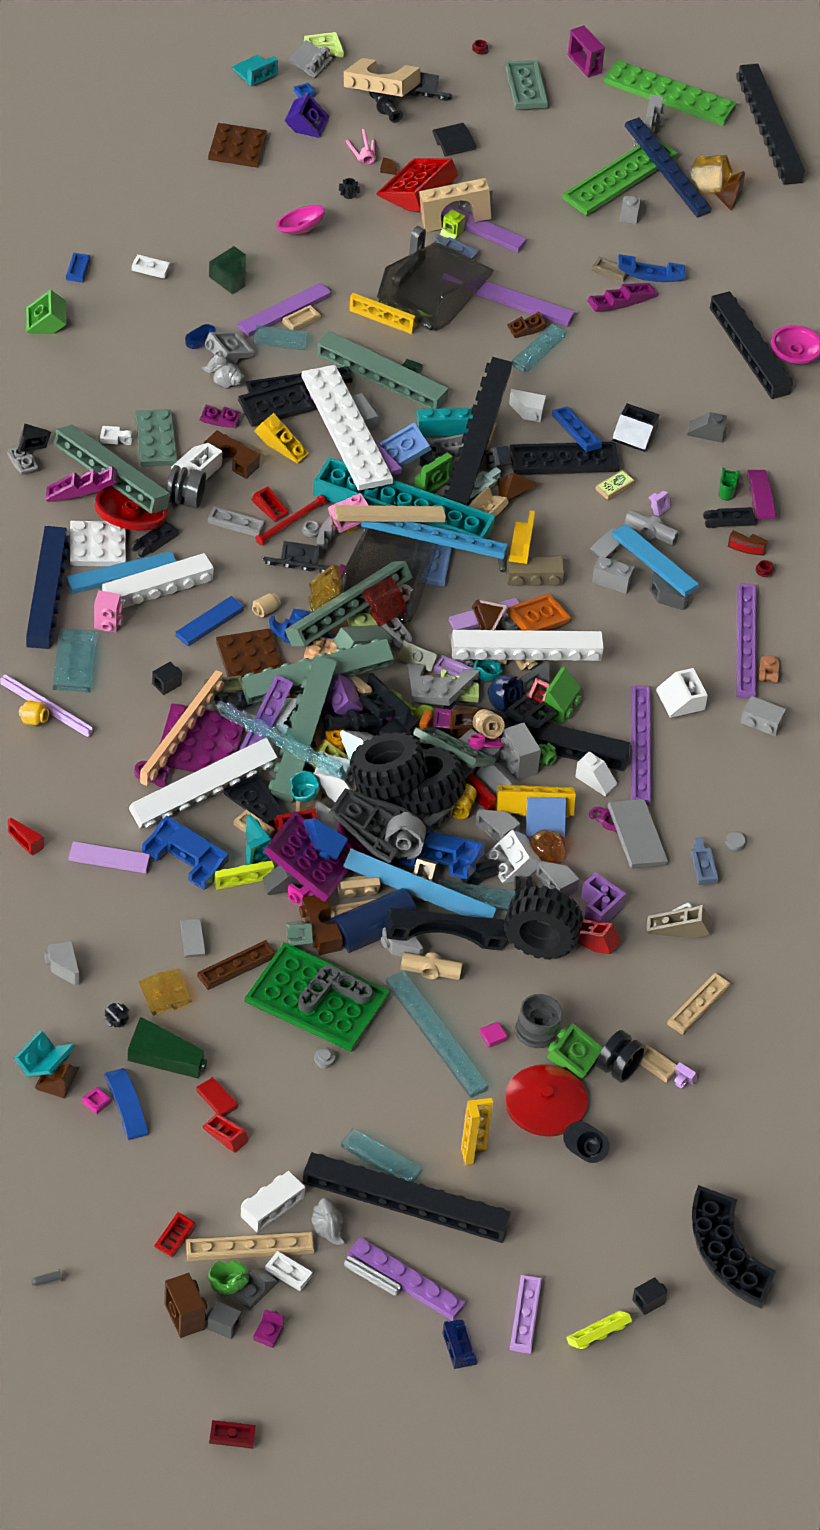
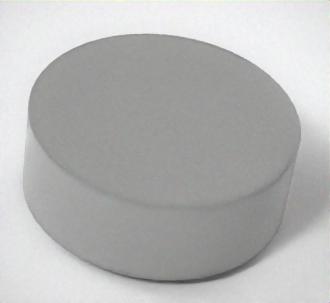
M731 832L726 837L725 845L732 851H740L744 848L745 837L741 833Z

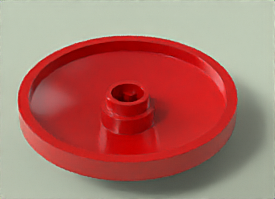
M113 486L101 490L96 495L94 503L95 510L102 519L117 527L135 531L153 530L162 526L166 521L168 509L151 514Z
M534 1065L521 1070L511 1079L506 1090L505 1105L511 1119L523 1130L539 1136H558L564 1134L565 1129L571 1123L583 1120L587 1108V1093L581 1081L566 1069L553 1065Z

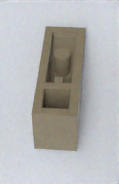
M703 905L648 916L646 931L648 934L696 938L710 935L711 918Z

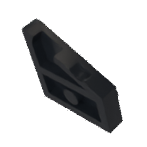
M238 690L236 693L220 692L215 695L212 702L218 716H223L224 711L230 708L234 712L253 705V703L247 704L243 690Z

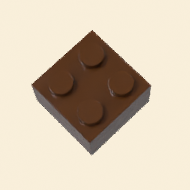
M190 1273L165 1280L164 1305L179 1337L182 1338L203 1331L204 1323L207 1320L205 1313L207 1303L205 1298L199 1295L197 1281L195 1279L192 1280Z

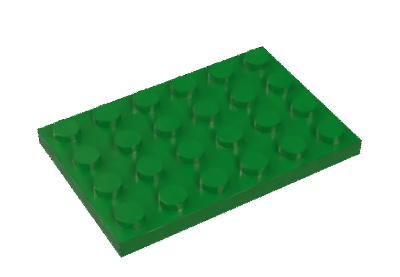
M284 942L246 995L245 1003L352 1052L389 997L390 991ZM326 965L334 966L372 988V998L366 1004L357 1003L331 989L314 1011L305 1013L298 1007L300 994L320 969ZM342 982L340 984L345 988L351 986L349 982ZM320 986L312 988L316 992L323 991V988Z

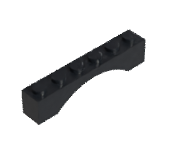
M390 908L385 919L387 939L407 941L420 934L446 933L465 938L482 949L502 950L507 939L504 931V920L398 908Z

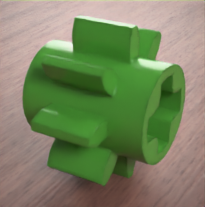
M550 743L538 745L541 749L539 766H551L557 759L556 748Z

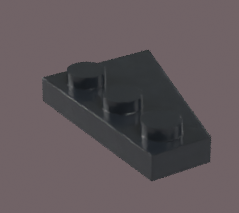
M258 774L223 790L225 796L243 809H247L268 825L275 824L274 819L277 815L285 814Z

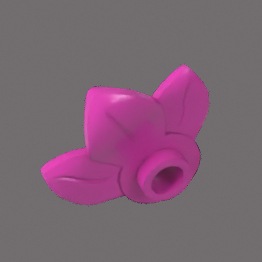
M481 733L471 735L468 740V744L473 749L478 750L483 749V747L500 748L504 746V743L500 742V738H486Z

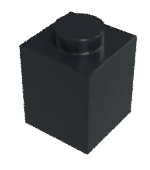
M170 661L152 671V684L165 695L182 685V671Z
M654 1277L634 1288L632 1300L642 1313L646 1315L665 1304L668 1292L664 1284L659 1283Z

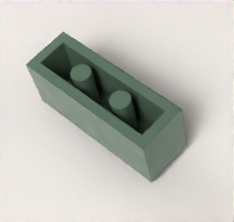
M381 625L341 627L333 642L339 649H350L356 644L363 643L365 645L378 638L382 640L387 639L390 646L393 638Z

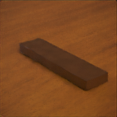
M265 940L199 971L197 977L206 989L210 990L271 961L276 952Z

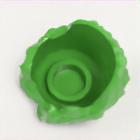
M231 1260L230 1263L218 1261L213 1265L208 1274L210 1287L218 1294H235L242 1290L249 1282L247 1276L249 1271L241 1262L237 1263Z

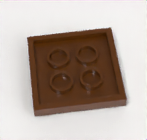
M218 123L208 160L258 168L267 130Z
M271 628L216 637V644L227 677L239 675L244 677L248 673L253 672L257 674L261 673L264 669H275L283 665Z

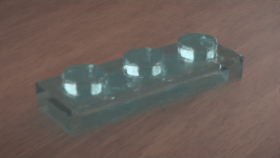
M256 325L254 344L306 351L308 332Z

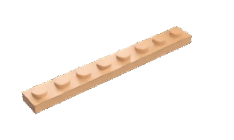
M216 670L141 769V784L147 786L151 780H155L159 769L164 767L168 757L175 753L179 742L184 741L188 730L193 729L197 718L201 717L206 706L213 702L217 691L220 692L224 685L222 672Z

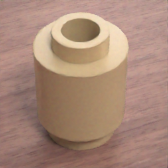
M268 593L253 601L252 610L255 615L264 617L276 611L281 602L275 593Z

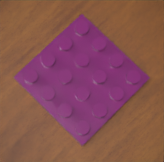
M171 704L160 744L189 706ZM205 709L204 714L197 718L193 729L188 730L184 741L179 742L175 753L168 757L166 766L196 772L238 752L246 717L228 713L218 716L216 711Z
M294 811L263 852L271 860L279 864L287 873L295 877L300 884L312 891L316 897L325 902L349 870L343 867L348 854L341 850L337 859H329V861L320 857V852L314 849L303 825L305 819Z

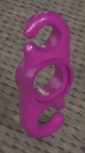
M593 807L589 811L591 819L595 818L597 822L602 823L605 829L617 833L614 823L611 824L606 821V819L612 818L609 810L602 807ZM598 812L601 816L595 818L594 813Z

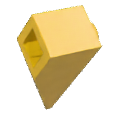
M274 413L254 430L266 445L295 463L300 462L309 454Z

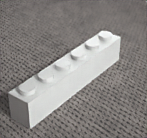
M205 553L102 584V591L121 594L120 602H123V608L213 581L214 568Z

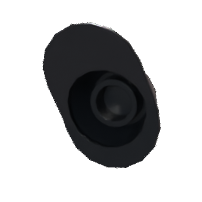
M583 1121L571 1123L565 1129L563 1134L565 1146L584 1161L597 1163L607 1156L610 1143L601 1131Z

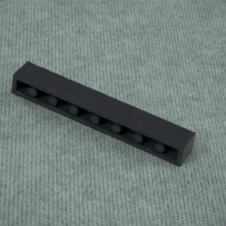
M730 291L713 295L711 297L710 310L769 397L775 399L790 395L791 387L793 386L792 378L787 375L784 367L780 365L776 355L772 353L767 342L763 340L760 332L754 327L752 320H749L745 310L738 304L736 297Z

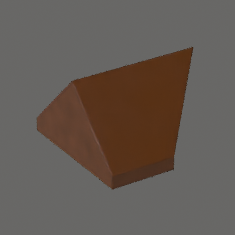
M744 171L718 181L713 190L714 194L730 210L733 209L743 190Z
M512 473L498 479V496L510 499L537 485L527 478Z
M480 599L476 600L472 605V609L480 629L495 630L508 605Z
M455 705L451 709L450 735L459 739L470 729L475 730L472 722L473 717L483 708Z
M70 1063L59 1066L55 1073L41 1075L35 1088L65 1099L80 1067L72 1066Z

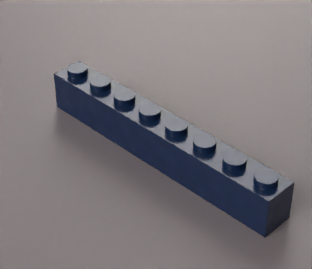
M44 526L26 634V647L49 649L50 642H54L55 632L52 631V628H56L57 617H54V615L58 614L59 603H57V600L61 599V589L59 587L63 586V576H61V573H65L66 565L63 560H67L68 549H65V547L69 546L70 535H67L66 527Z

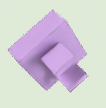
M662 491L658 495L654 493L649 497L652 502L650 507L653 508L654 515L660 516L671 508L668 492Z
M679 1062L675 1067L677 1077L674 1082H676L675 1085L683 1089L687 1082L694 1085L698 1080L696 1072Z

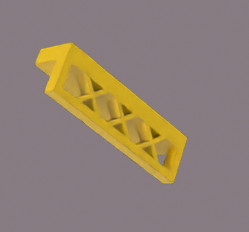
M352 293L350 296L349 311L410 334L419 325L420 319L412 314Z
M530 510L528 523L515 522L509 556L510 562L527 564L535 511Z
M492 1098L467 1101L461 1144L465 1165H472L474 1163L475 1152L487 1150L493 1109ZM486 1106L481 1110L478 1109V1107Z

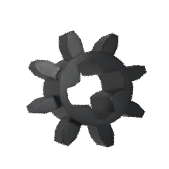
M353 178L343 179V184H339L340 195H343L346 199L356 197V193H360L358 181H355Z
M112 1003L105 1010L104 1016L106 1019L104 1021L110 1027H123L129 1020V1014L127 1013L129 1009L124 1004Z

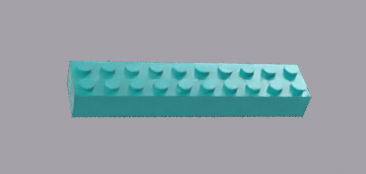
M331 457L327 459L314 480L313 495L317 497L323 495L326 500L334 503H339L361 493L369 506H443L446 516L445 522L415 523L489 539L494 531L495 515L393 480V484L358 491L345 463Z

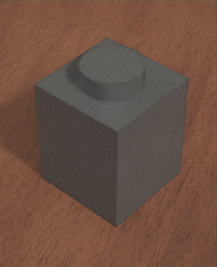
M218 1301L215 1307H211L207 1313L208 1329L231 1339L240 1325L241 1311Z

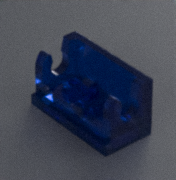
M464 1320L445 1321L442 1334L453 1368L458 1369L477 1365L476 1355L473 1352Z

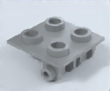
M305 40L288 61L315 78L333 57L329 55L330 49L325 46L319 49Z

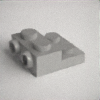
M650 95L645 125L654 135V132L658 133L659 126L662 127L663 117L661 114H664L665 104H662L663 97Z
M238 331L209 332L205 342L206 349L210 350L214 356L223 355L227 362L237 364L239 358H253L255 351Z

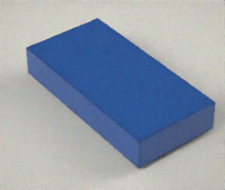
M73 253L66 274V280L83 283L90 262V255Z

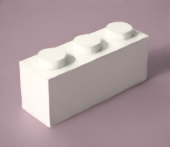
M287 1171L285 1174L277 1176L267 1187H262L256 1195L245 1199L241 1205L240 1217L258 1233L302 1201L305 1196V1186Z

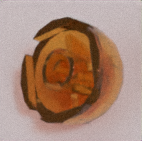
M542 829L531 836L530 845L541 861L561 864L566 855V845L558 832Z

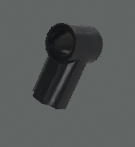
M489 859L477 863L474 873L468 879H461L464 886L470 889L477 886L482 880L497 876L499 870L496 861Z

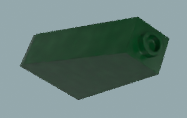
M139 1018L128 1047V1061L197 1079L201 1071L204 1072L206 1069L207 1060L204 1059V1050L145 1018Z

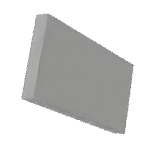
M645 799L609 802L608 809L630 868L666 865L668 860Z

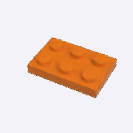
M550 593L510 606L506 611L522 631H548L568 624L571 620L568 613Z

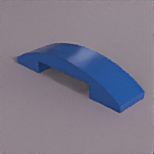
M618 255V268L635 278L653 282H673L685 279V265L668 262L667 267L635 262L634 256Z
M122 1068L104 1073L108 1088L112 1091L119 1109L127 1139L132 1140L147 1136L148 1131L133 1084L125 1069Z

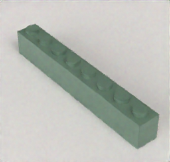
M328 331L318 342L317 356L340 367H348L351 372L427 409H440L447 401V387L331 331Z
M73 424L56 430L54 445L90 471L94 469L100 473L113 466L117 470L116 483L111 486L149 513L153 514L167 509L170 493Z
M406 561L391 562L286 628L285 632L291 646H306L413 578Z
M381 638L365 645L363 643L356 644L350 649L341 648L336 650L335 653L319 654V656L337 661L332 678L338 673L348 678L393 665L394 660L388 640H382ZM304 658L299 660L298 663H285L279 668H267L261 673L255 674L252 672L242 677L241 686L247 704L264 700L276 674L293 682L289 693L304 690V688H301L304 677L308 678L309 671H306L309 660L313 661V659Z
M316 654L313 661L309 660L306 671H309L308 678H303L301 688H304L303 694H298L295 704L299 706L297 711L293 710L290 719L293 725L292 728H287L284 737L288 741L286 745L282 744L279 753L282 759L281 762H276L274 769L277 775L275 779L271 778L268 787L271 790L272 796L276 799L288 803L293 801L294 797H292L290 792V780L295 774L303 770L337 661Z

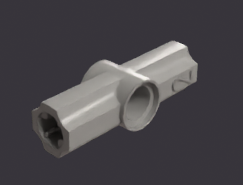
M629 510L624 520V524L641 531L642 536L649 540L657 538L674 546L679 537V531L664 525L662 520L656 516L648 518Z

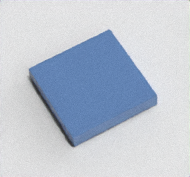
M527 797L526 836L565 837L566 798Z

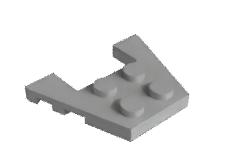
M408 663L412 702L450 706L462 694L464 688H469L472 685V681L480 677V671L473 669H463L459 679H452L450 677L440 678L431 675L423 676L425 665Z

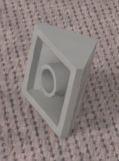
M497 761L494 762L493 766L480 767L474 774L495 797L497 784L522 785L501 762Z

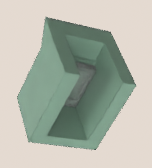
M303 921L286 923L287 942L290 945L313 943L312 923H304Z

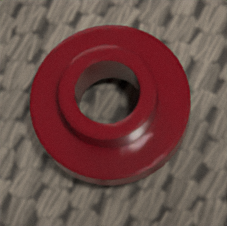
M479 39L472 45V50L477 54H484L488 51V45L486 41Z
M762 560L756 565L755 570L758 575L769 577L773 574L774 567L770 561Z

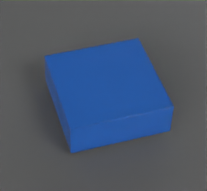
M309 82L294 86V92L298 98L307 93L312 97H316V92Z

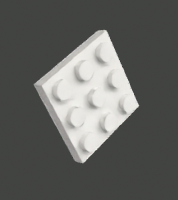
M70 521V566H112L126 562L124 528L112 525L107 521Z

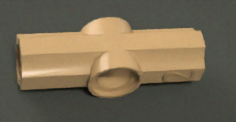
M404 952L400 970L421 973L426 979L433 980L439 976L460 980L462 962L442 959L436 953H427L423 956Z

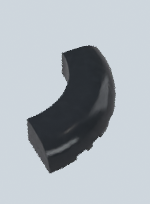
M698 1185L692 1206V1226L696 1246L704 1263L725 1288L747 1303L762 1309L773 1285L776 1270L762 1264L754 1257H750L744 1250L745 1247L734 1229V1212L737 1199Z

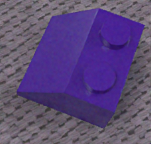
M307 93L293 101L285 122L295 133L318 138L325 127L329 115Z

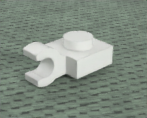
M102 426L100 443L118 445V442L121 441L125 445H131L132 431H120V427Z

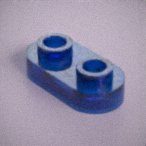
M210 324L201 325L185 336V345L191 349L202 347L205 345L209 332H216V328Z

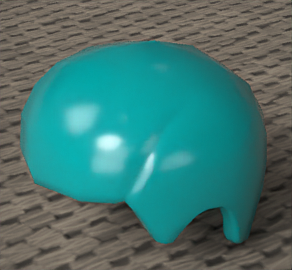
M477 659L473 665V670L480 671L478 679L484 682H493L503 671L500 668L501 663L495 660Z
M298 772L290 780V792L292 797L298 802L312 801L319 793V783L312 772Z

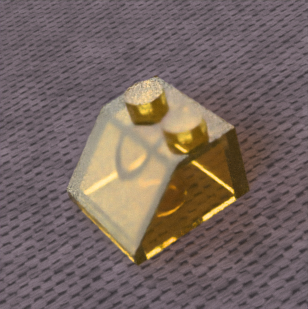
M715 155L696 158L692 165L691 183L699 193L720 192L724 190L733 172L728 156Z

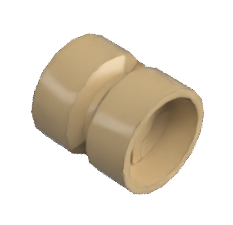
M489 709L479 710L474 715L472 721L476 731L491 739L499 737L505 727L503 719Z

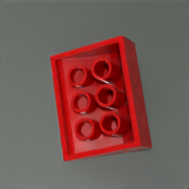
M413 158L376 194L378 197L403 209L421 212L419 191L448 186L458 177V173L452 158Z

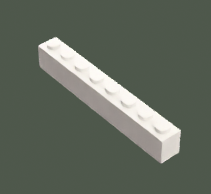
M453 630L451 639L452 659L601 661L604 649L601 631Z
M266 737L131 803L129 810L139 828L144 826L149 828L157 823L156 820L164 818L166 815L171 817L173 812L178 809L184 811L190 807L191 803L195 801L200 803L207 799V795L211 793L216 795L224 790L223 787L229 784L231 787L241 782L240 779L244 777L251 778L257 774L258 770L262 768L267 770L273 767L278 757Z

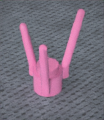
M362 129L365 147L361 149L360 154L348 139L346 143L356 155L358 162L362 161L363 164L369 165L376 160L375 140H372L370 149L366 131Z

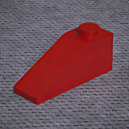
M583 919L577 943L593 952L611 954L621 942L614 924Z

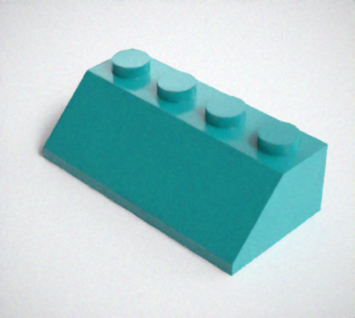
M472 408L417 409L415 411L417 427L424 437L455 436L464 434V432L467 433L468 419L473 417L471 415Z

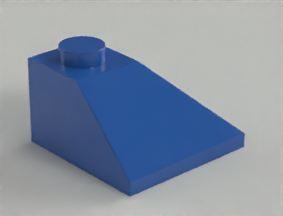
M316 818L304 820L303 825L314 849L320 852L319 856L328 861L329 859H337L348 838Z

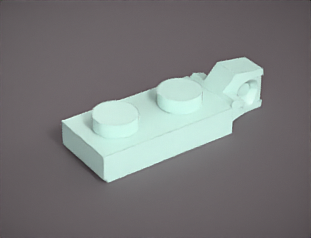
M495 467L490 472L481 471L478 474L469 503L485 487H490L491 489L497 484L501 470Z

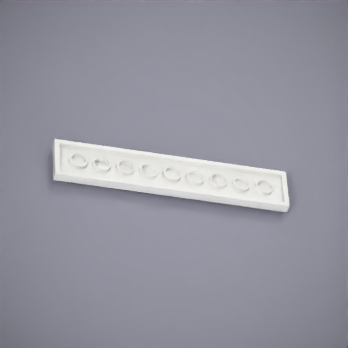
M336 365L302 371V379L358 491L393 484V477Z

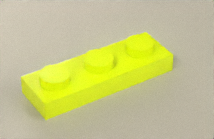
M259 862L215 871L214 884L216 890L263 881V877L274 869L273 862Z
M619 1310L567 1336L568 1344L578 1349L586 1348L591 1342L606 1338L612 1331L624 1329L626 1324L632 1322L629 1313Z

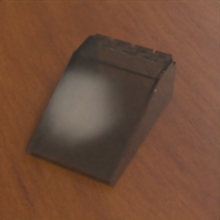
M436 241L386 266L377 298H379V303L414 315L415 323H420L424 328L430 331H437L450 324L489 279L494 270Z
M365 527L343 571L340 594L391 562L406 561L413 578L403 584L411 587L410 599L407 603L393 611V613L401 623L411 622L419 606L439 544ZM401 592V594L399 595V597L401 598V597H402L403 595H405L406 593H405V592H404V593ZM388 598V602L391 605H395V601ZM373 602L366 608L362 609L360 612L370 614V607L375 602Z

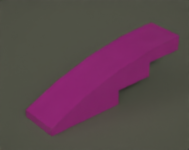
M650 283L622 284L620 289L606 290L604 295L589 296L588 303L595 312L611 311L642 303L656 297L658 293Z
M111 466L100 473L93 469L81 476L74 472L47 486L46 501L66 500L102 490L116 483L117 470Z
M748 470L749 491L752 496V506L757 519H775L774 502L766 471Z

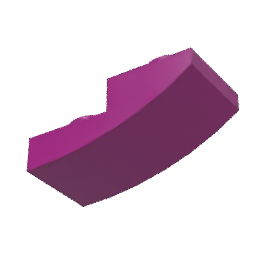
M205 404L199 421L221 427H235L240 412L225 406L223 410H219Z

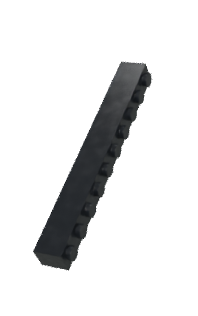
M759 64L740 65L739 72L736 73L737 82L740 83L741 91L745 94L746 103H749L750 112L754 115L755 124H758L759 133L764 138L765 146L768 147L769 156L772 157L773 165L777 168L779 179L782 180L783 185L803 183L805 169Z
M492 356L491 362L486 364L484 373H487V375L481 379L480 387H482V390L477 392L475 400L478 402L477 405L473 404L471 410L473 417L468 419L466 426L468 432L463 434L461 443H464V445L458 449L457 457H459V460L454 462L452 468L454 475L449 477L447 485L450 487L449 490L445 489L444 498L468 506L513 365L511 361Z
M454 701L450 706L444 705L443 709L451 710L455 705L477 706ZM489 709L503 719L504 729L521 724L503 712ZM547 722L540 728L526 726L538 745L550 743L556 748L557 756L579 761L588 752H591L602 759L608 768L624 771L630 742ZM502 732V734H501L499 737H497V738H500V742H501V738H502V736H503V732Z
M311 1152L303 1171V1184L499 1243L503 1242L509 1225L511 1211H507L504 1208L490 1206L481 1201L470 1200L461 1195L450 1194L441 1189L430 1188L421 1183H413L404 1178L393 1177L384 1172H377L364 1166L347 1163L344 1160H336L324 1154Z

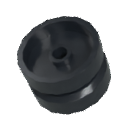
M619 1030L604 1045L596 1065L605 1073L611 1072L612 1077L620 1083L625 1082L639 1067L645 1055L646 1046L638 1040L632 1041L631 1035L623 1030Z

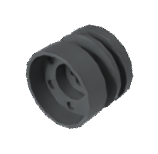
M174 465L166 486V491L170 493L169 503H173L175 500V503L179 505L184 497L185 506L199 508L206 485V472L192 469L188 476L187 467H183L181 470L180 466Z
M533 994L522 1002L515 1026L516 1036L522 1043L533 1048H544L555 1040L563 1014L557 1000L548 995Z

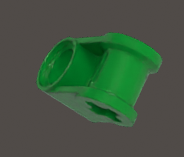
M724 467L722 468L719 497L722 500L729 501L734 498L740 470L735 472L726 470Z

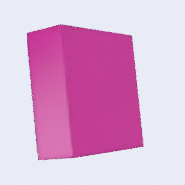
M498 1022L480 1028L479 1033L488 1047L507 1041V1035Z
M96 1087L82 1098V1103L97 1115L111 1103V1098Z

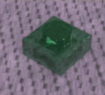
M406 359L402 366L419 374L422 371L423 364Z

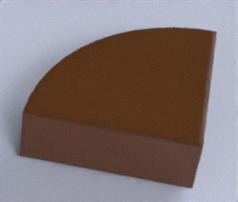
M383 157L380 172L396 175L397 166L392 160Z

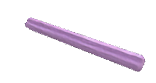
M5 674L0 679V683L24 699L44 703L49 710V714L83 735L89 737L93 733L94 728L12 677Z

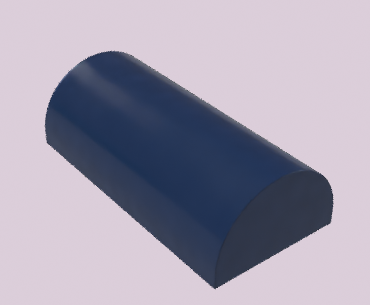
M401 888L334 916L330 919V923H337L343 938L342 943L347 952L351 953L381 940L383 928H385V919L390 908L417 910L410 894L404 888Z

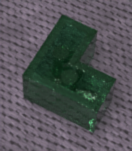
M235 246L209 261V277L231 294L245 287L246 254Z

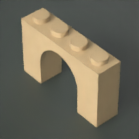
M361 58L344 71V87L401 97L421 83L420 67L405 65L397 72L391 74H377V61Z
M486 178L419 191L422 223L426 232L442 229L441 213L448 204L454 201L463 200L471 203V212L475 222L491 219L490 191Z

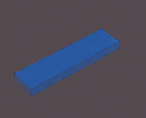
M568 406L552 410V416L585 452L602 448V442Z
M230 596L177 630L176 637L187 646H190L244 611V606Z

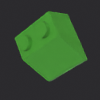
M51 289L26 307V332L29 334L55 333L66 325V300Z
M565 667L560 669L546 690L544 701L558 711V714L551 720L563 724L567 718L570 719L573 708L579 705L582 698L580 696L581 687Z

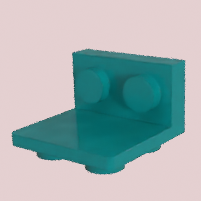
M255 55L233 65L232 69L250 86H253L277 75L278 59L273 56L264 60L259 55Z
M249 814L246 818V841L248 842L246 865L270 861L268 855L263 851L272 841L271 836L268 832L265 833L261 828L260 822Z
M38 1031L17 1053L14 1060L27 1077L51 1075L58 1070V1065L62 1061L70 1057V1052L75 1047L73 1044L54 1046L43 1031Z

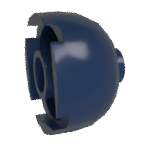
M499 676L489 686L488 696L490 703L498 711L506 712L507 708L522 698V682L517 680V676Z

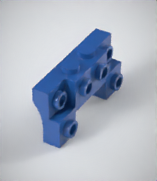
M167 815L142 844V852L150 854V857L156 861L166 852H169L193 867L189 872V881L203 890L215 880V871H219L229 860L227 852Z
M426 830L421 853L413 859H407V857L397 858V862L408 867H415L417 859L423 857L437 861L439 864L448 865L451 876L468 879L476 870V862L485 853L484 843Z

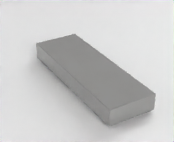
M215 506L207 520V523L255 537L261 534L265 526L264 520Z

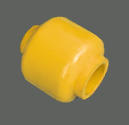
M28 700L20 707L19 716H21L24 724L39 727L47 722L49 710L42 702Z

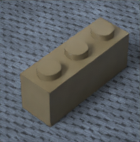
M507 557L506 576L508 586L562 585L564 576L562 557H528L527 564L510 562L509 557Z

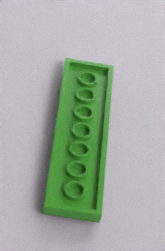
M620 60L615 62L604 78L605 84L650 99V95L663 97L662 104L721 126L725 124L736 107V102Z
M658 140L673 160L677 158L676 151ZM640 145L563 193L562 199L587 216L657 171L658 168Z

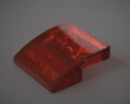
M392 576L362 592V595L372 608L369 613L379 627L408 611L402 593Z

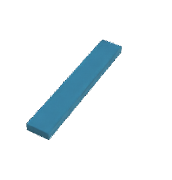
M627 524L612 532V537L684 597L699 588V584Z
M172 551L66 576V581L72 594L102 587V584L176 562Z

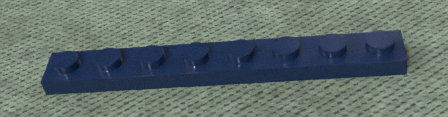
M640 117L627 121L625 128L694 215L700 217L710 213L711 206Z

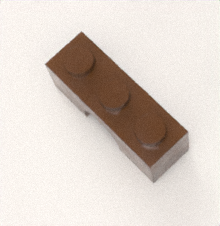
M218 430L204 441V444L210 443L222 450V459L226 457L232 458V471L245 479L259 468L260 454Z
M315 895L302 897V905L299 906L301 918H305V923H312V947L317 949L318 955L341 951L343 938L337 923L329 925L322 923L323 921L330 920L331 907L328 900L324 902Z

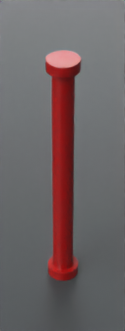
M319 495L315 501L262 535L258 534L255 537L256 542L259 545L265 544L267 539L320 505L324 506L327 503L325 497Z

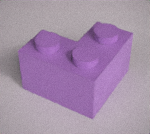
M339 673L331 679L321 712L331 716L335 713L339 715L346 714L349 709L360 712L363 710V707L359 701L354 682Z
M595 872L583 883L581 898L588 903L584 920L608 923L624 908L626 893Z

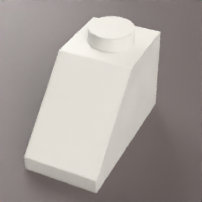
M511 389L509 404L523 419L541 422L546 395Z
M588 752L577 762L575 777L605 797L617 786V782L606 763L591 752Z

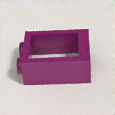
M585 25L571 29L567 55L588 78L601 74L605 47Z

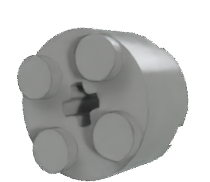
M403 812L388 822L384 842L398 849L394 856L395 858L407 857V859H413L422 851L426 826L420 819L412 816L411 813Z

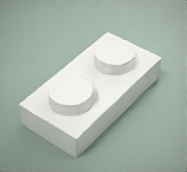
M138 254L132 264V271L165 278L170 268V262Z
M278 1251L265 1266V1271L298 1291L304 1288L313 1274L312 1271Z

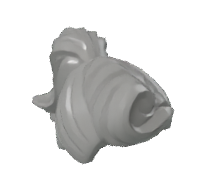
M215 355L207 366L202 367L207 373L215 372L213 376L214 382L225 389L232 385H241L245 379L240 369L234 364L227 362L223 355Z
M323 1198L313 1208L312 1225L319 1236L327 1238L335 1245H342L345 1243L340 1235L343 1230L342 1213L335 1207L333 1201L329 1198Z

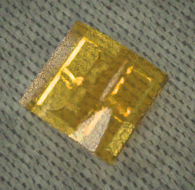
M331 565L309 583L311 595L308 596L312 612L340 594L341 576L338 565Z
M178 969L160 972L138 981L153 1016L171 1007L175 1011L192 1002Z

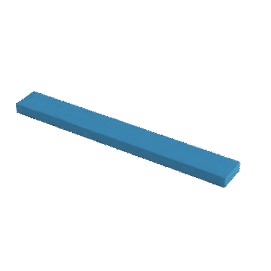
M415 522L361 523L362 527L504 559L508 548L506 543Z
M350 849L343 866L370 878L379 877L380 882L396 889L404 888L413 896L460 915L493 918L497 909L354 849Z

